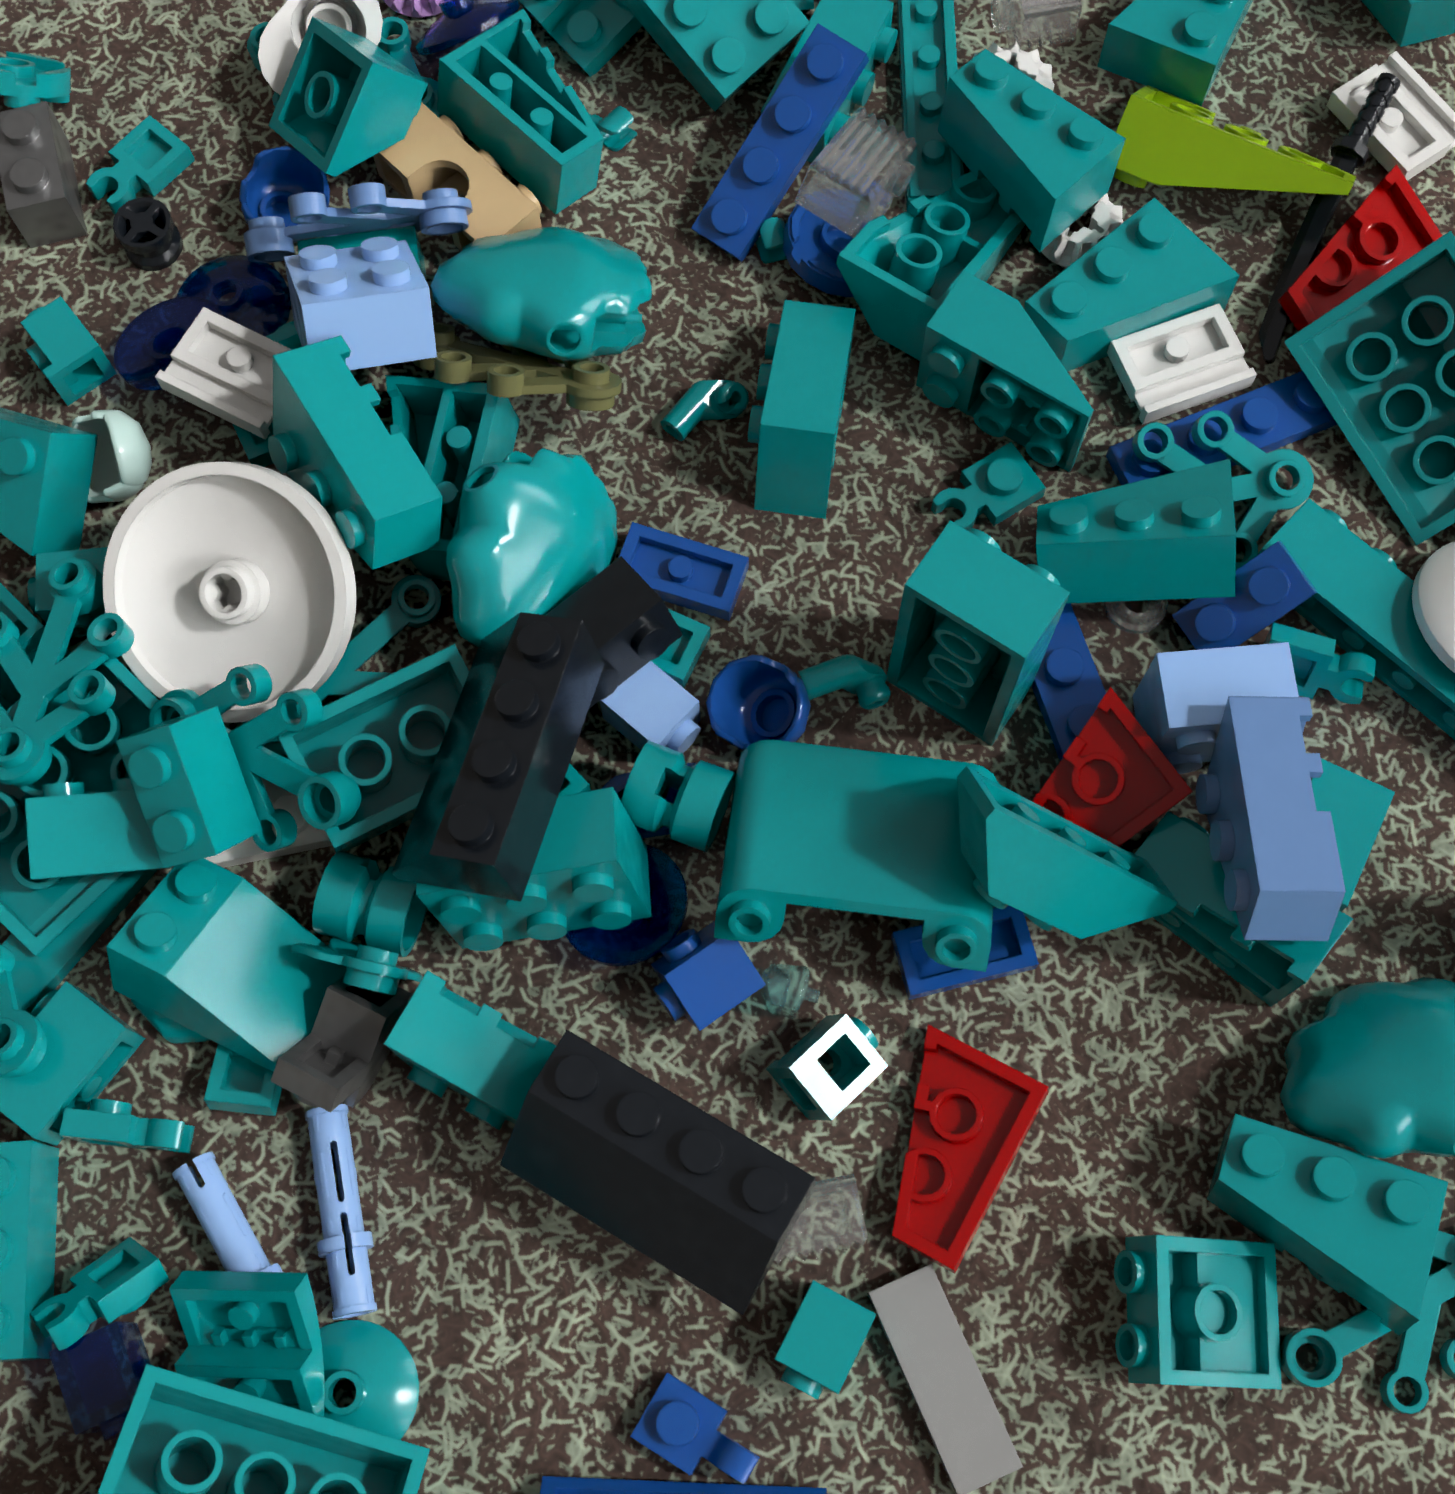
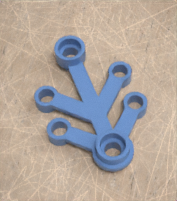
M376 182L359 183L348 188L350 209L327 207L323 193H298L288 197L291 222L300 225L285 227L284 219L277 216H264L249 220V231L243 234L247 260L251 262L284 261V256L295 255L293 241L415 225L417 233L421 231L426 235L454 234L462 232L469 227L467 216L473 211L472 203L468 198L458 197V191L453 188L428 190L422 193V200L387 198L385 185Z

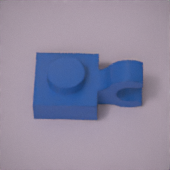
M666 1373L630 1437L690 1476L693 1475L703 1457L735 1480L744 1484L760 1458L718 1431L728 1410L670 1373Z

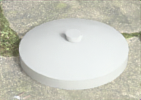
M225 461L205 462L181 467L167 473L146 487L130 503L116 525L107 548L103 570V600L105 613L118 614L134 632L133 645L122 655L124 661L143 685L160 699L169 691L183 688L190 689L200 696L226 681L229 671L235 667L249 664L263 666L270 674L272 680L271 695L262 703L244 707L235 705L221 715L223 722L237 723L248 722L276 706L278 698L285 692L302 688L311 689L316 692L328 680L342 659L351 638L356 613V582L351 557L337 525L326 509L301 485L285 475L256 464ZM247 678V687L251 692L250 681Z

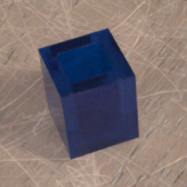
M116 1321L81 1337L77 1342L64 1350L59 1351L56 1348L49 1351L75 1435L101 1431L104 1441L119 1437L146 1364L151 1365L138 1324L135 1322Z

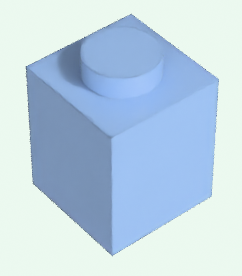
M649 661L620 684L610 696L599 701L603 719L640 750L649 740L684 753L693 744L701 731V727L697 725L700 721L699 700L652 661Z

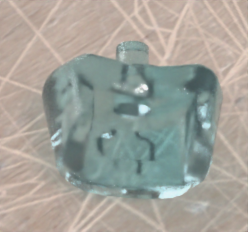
M771 963L767 969L763 970L761 977L766 984L764 986V997L770 1013L794 1019L803 1000L813 1003L818 1002L820 990L808 987L810 981L808 967Z

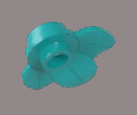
M332 938L329 941L328 947L296 943L292 944L290 951L291 953L304 954L314 959L346 966L342 983L376 992L396 995L400 979L421 982L423 978L420 972L397 965L399 953L352 941L346 942Z

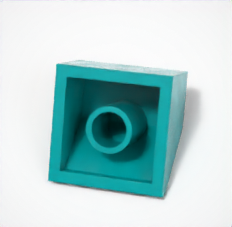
M312 16L268 126L325 174L336 177L405 139L411 122L420 109L421 100L428 83L369 39Z

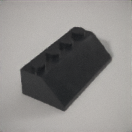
M520 612L481 640L394 865L392 874L396 879L521 902L605 664L583 620Z
M566 1030L530 1087L500 1162V1165L741 1315H744L815 1190L814 1176L569 1030Z

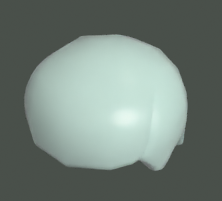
M96 410L89 415L76 417L72 422V428L98 435L88 502H120L137 494L148 479L152 465L151 445L140 423L120 410Z

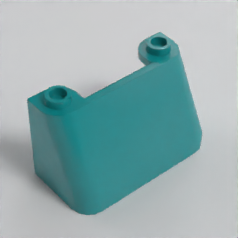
M760 740L750 744L740 755L735 776L716 908L714 938L742 942H762L770 939L782 928L786 904L923 921V948L927 955L938 964L952 968L986 972L991 948L994 906L987 902L973 886V880L976 878V875L961 853L957 776L968 766L978 771L984 777L998 784L999 782L994 774L985 767L967 762L782 740Z

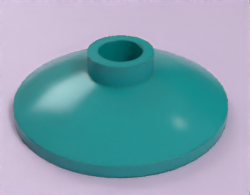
M343 1320L320 1328L324 1363V1417L401 1440L413 1421L419 1399L418 1372L407 1347L394 1333L381 1325L369 1321ZM343 1378L351 1380L356 1387V1397L347 1407L338 1405L333 1397L336 1383Z

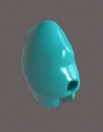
M542 227L522 230L513 234L478 238L464 246L460 253L441 263L431 284L434 301L441 309L485 340L562 361L575 362L594 356L621 354L630 347L643 342L646 329L642 322V314L639 313L637 308L640 304L652 299V286L650 278L647 276V267L642 263L641 257L636 252L608 239L592 237L565 227Z
M542 448L534 457H531L523 452L514 451L508 454L502 462L496 461L481 465L466 478L458 508V528L447 546L446 565L451 581L453 618L460 636L472 645L479 648L483 638L520 612L546 615L608 567L616 557L618 540L617 510L613 500L608 496L604 483L594 474L591 465L582 455H561L552 450Z
M1422 977L1404 983L1373 981L1353 985L1337 992L1330 999L1322 1019L1293 1032L1284 1053L1288 1072L1280 1093L1281 1101L1292 1125L1308 1135L1346 1145L1366 1156L1386 1159L1404 1153H1418L1436 1157H1455V982Z

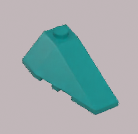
M972 172L966 173L954 179L949 190L931 199L922 195L909 202L907 211L889 220L884 215H881L869 221L838 255L836 265L874 335L919 361L926 325L963 272L966 271L986 282L1026 225L1016 213L1008 215L998 204L999 192L985 176L977 179Z

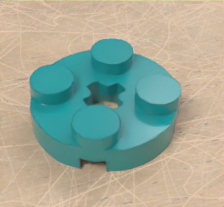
M6 51V57H0V95L4 96L5 106L18 108L40 103V100L52 103L70 102L71 69L70 67L65 68V63L38 55Z

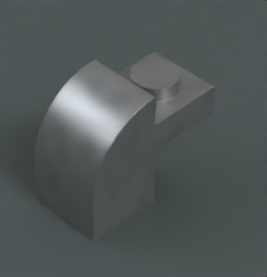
M342 976L327 987L312 1032L278 1058L271 1082L292 1092L296 1099L309 1106L321 1107L328 1112L333 1111L341 1103L353 1108L370 1089L391 1051L384 1043L411 999L412 993L400 987L397 988L396 995L367 990L342 983L344 978Z

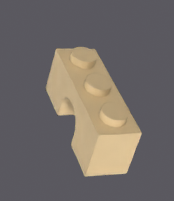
M422 102L417 115L411 122L405 139L373 156L379 176L404 199L422 200V193L428 190L453 188L458 191V194L471 200L473 211L467 216L469 227L462 232L452 234L454 244L460 250L478 238L507 235L522 230L542 228L540 220L542 208L535 195L522 184L518 186L513 185L503 176L498 163L487 151L480 149L477 152L464 141L461 131L446 115L438 117Z

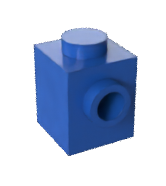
M715 921L699 932H696L695 929H688L670 939L661 948L664 956L651 964L662 981L653 988V991L665 1010L675 1022L685 1016L699 1031L766 985L738 941L714 938Z

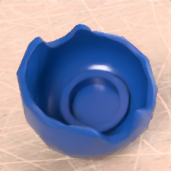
M281 146L259 152L254 158L250 172L240 184L239 201L241 202V211L246 224L248 225L249 220L257 217L277 216L284 219L285 227L300 225L291 222L288 197L298 193H323L326 199V206L329 207L330 188L326 174L297 149L290 146Z
M750 655L730 661L713 678L706 701L711 727L715 733L742 751L750 744L760 740L796 742L805 732L811 708V702L803 680L784 664L763 655Z

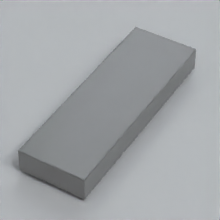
M932 1264L868 1292L871 1304L955 1494L970 1493L1022 1468L1023 1465Z

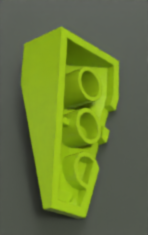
M1149 85L1131 94L1116 130V133L1126 138L1114 177L1138 188H1145L1147 182H1151L1156 185L1349 195L1356 176L1297 149L1283 145L1279 146L1277 151L1266 147L1269 142L1268 139L1261 136V133L1246 126L1239 127L1225 124L1223 129L1212 125L1215 120V112Z

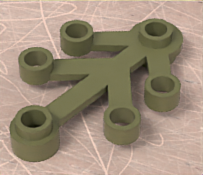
M433 322L437 357L413 361V364L419 368L434 370V377L440 382L460 384L468 381L487 380V392L493 396L503 398L532 394L566 393V404L583 411L611 409L615 405V396L620 394L622 390V379L610 372V366L605 363L590 361L589 359L575 362L552 358L555 362L565 365V367L549 364L542 355L520 348L502 345L503 348L513 353L510 354L460 341V338L455 335L454 326L440 322Z

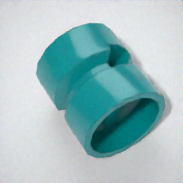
M648 740L634 763L621 802L635 826L654 833L663 826L669 828L672 840L707 852L718 833L733 792L736 773L703 760L698 761L692 767L688 766L683 753ZM670 788L679 790L674 804L665 800Z
M342 851L337 852L331 858L322 875L314 900L312 927L315 933L346 942H351L357 935H364L367 946L399 953V957H406L417 941L428 908L416 895V882L396 879L392 874L394 866H390L382 874L380 873L377 861Z

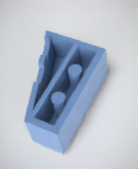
M1228 696L1207 774H1200L1197 779L1196 806L1200 814L1207 815L1210 825V853L1214 861H1221L1225 874V904L1229 911H1236L1244 940L1328 941L1346 892L1331 811L1316 810L1311 778H1320L1323 774L1320 753H1306L1303 730L1306 721H1310L1313 716L1309 697Z

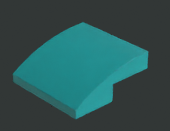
M182 1271L169 1288L188 1343V1347L174 1364L176 1372L324 1417L325 1386L322 1342L308 1274L292 1272Z

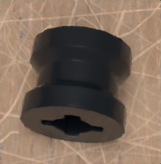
M142 197L130 200L118 209L113 219V230L119 243L124 247L128 259L137 268L145 271H159L169 267L178 259L182 252L183 240L178 228L174 225L168 208L162 202L150 197ZM142 237H154L153 240L147 242L141 241Z

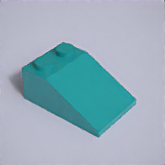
M204 858L175 865L106 946L113 990L274 1072L278 1058L312 1032L327 987L344 976L346 966L314 959L304 954L291 953L292 944L306 943L322 947L328 946L246 879Z

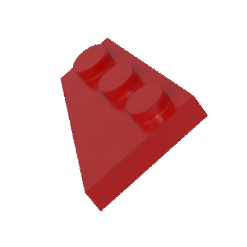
M1397 164L1383 177L1278 299L1298 332L1442 237L1439 229Z
M1110 687L1091 718L1064 753L1062 760L1040 792L1033 798L1032 802L1120 847L1193 793V791Z
M928 1024L920 1081L917 1084L914 1116L908 1151L905 1155L892 1237L895 1241L955 1274L1048 1095L1049 1086Z

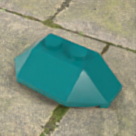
M968 766L957 776L961 853L976 875V878L973 880V886L987 902L996 908L1005 909L1009 905L1022 911L1035 925L1043 930L1050 931L1053 927H1056L1079 939H1084L1169 913L1179 903L1144 858L1112 844L984 777L978 771Z

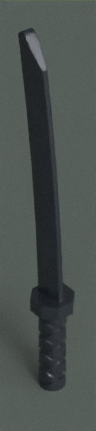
M1381 73L1373 90L1370 91L1365 100V105H1362L1357 119L1353 121L1349 133L1336 138L1331 146V156L1333 159L1330 165L1350 174H1353L1355 168L1364 166L1369 157L1368 139L1372 137L1377 123L1380 122L1385 113V108H1388L1393 94L1397 92L1401 84L1398 77L1390 73ZM1316 194L1304 218L1259 331L1263 357L1267 364L1275 362L1290 319L1278 299L1314 259L1342 195Z

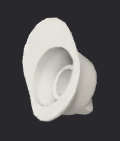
M287 0L268 22L259 41L258 60L263 77L273 91L281 95L312 16L365 37L378 45L381 40L383 26L379 2L377 0Z

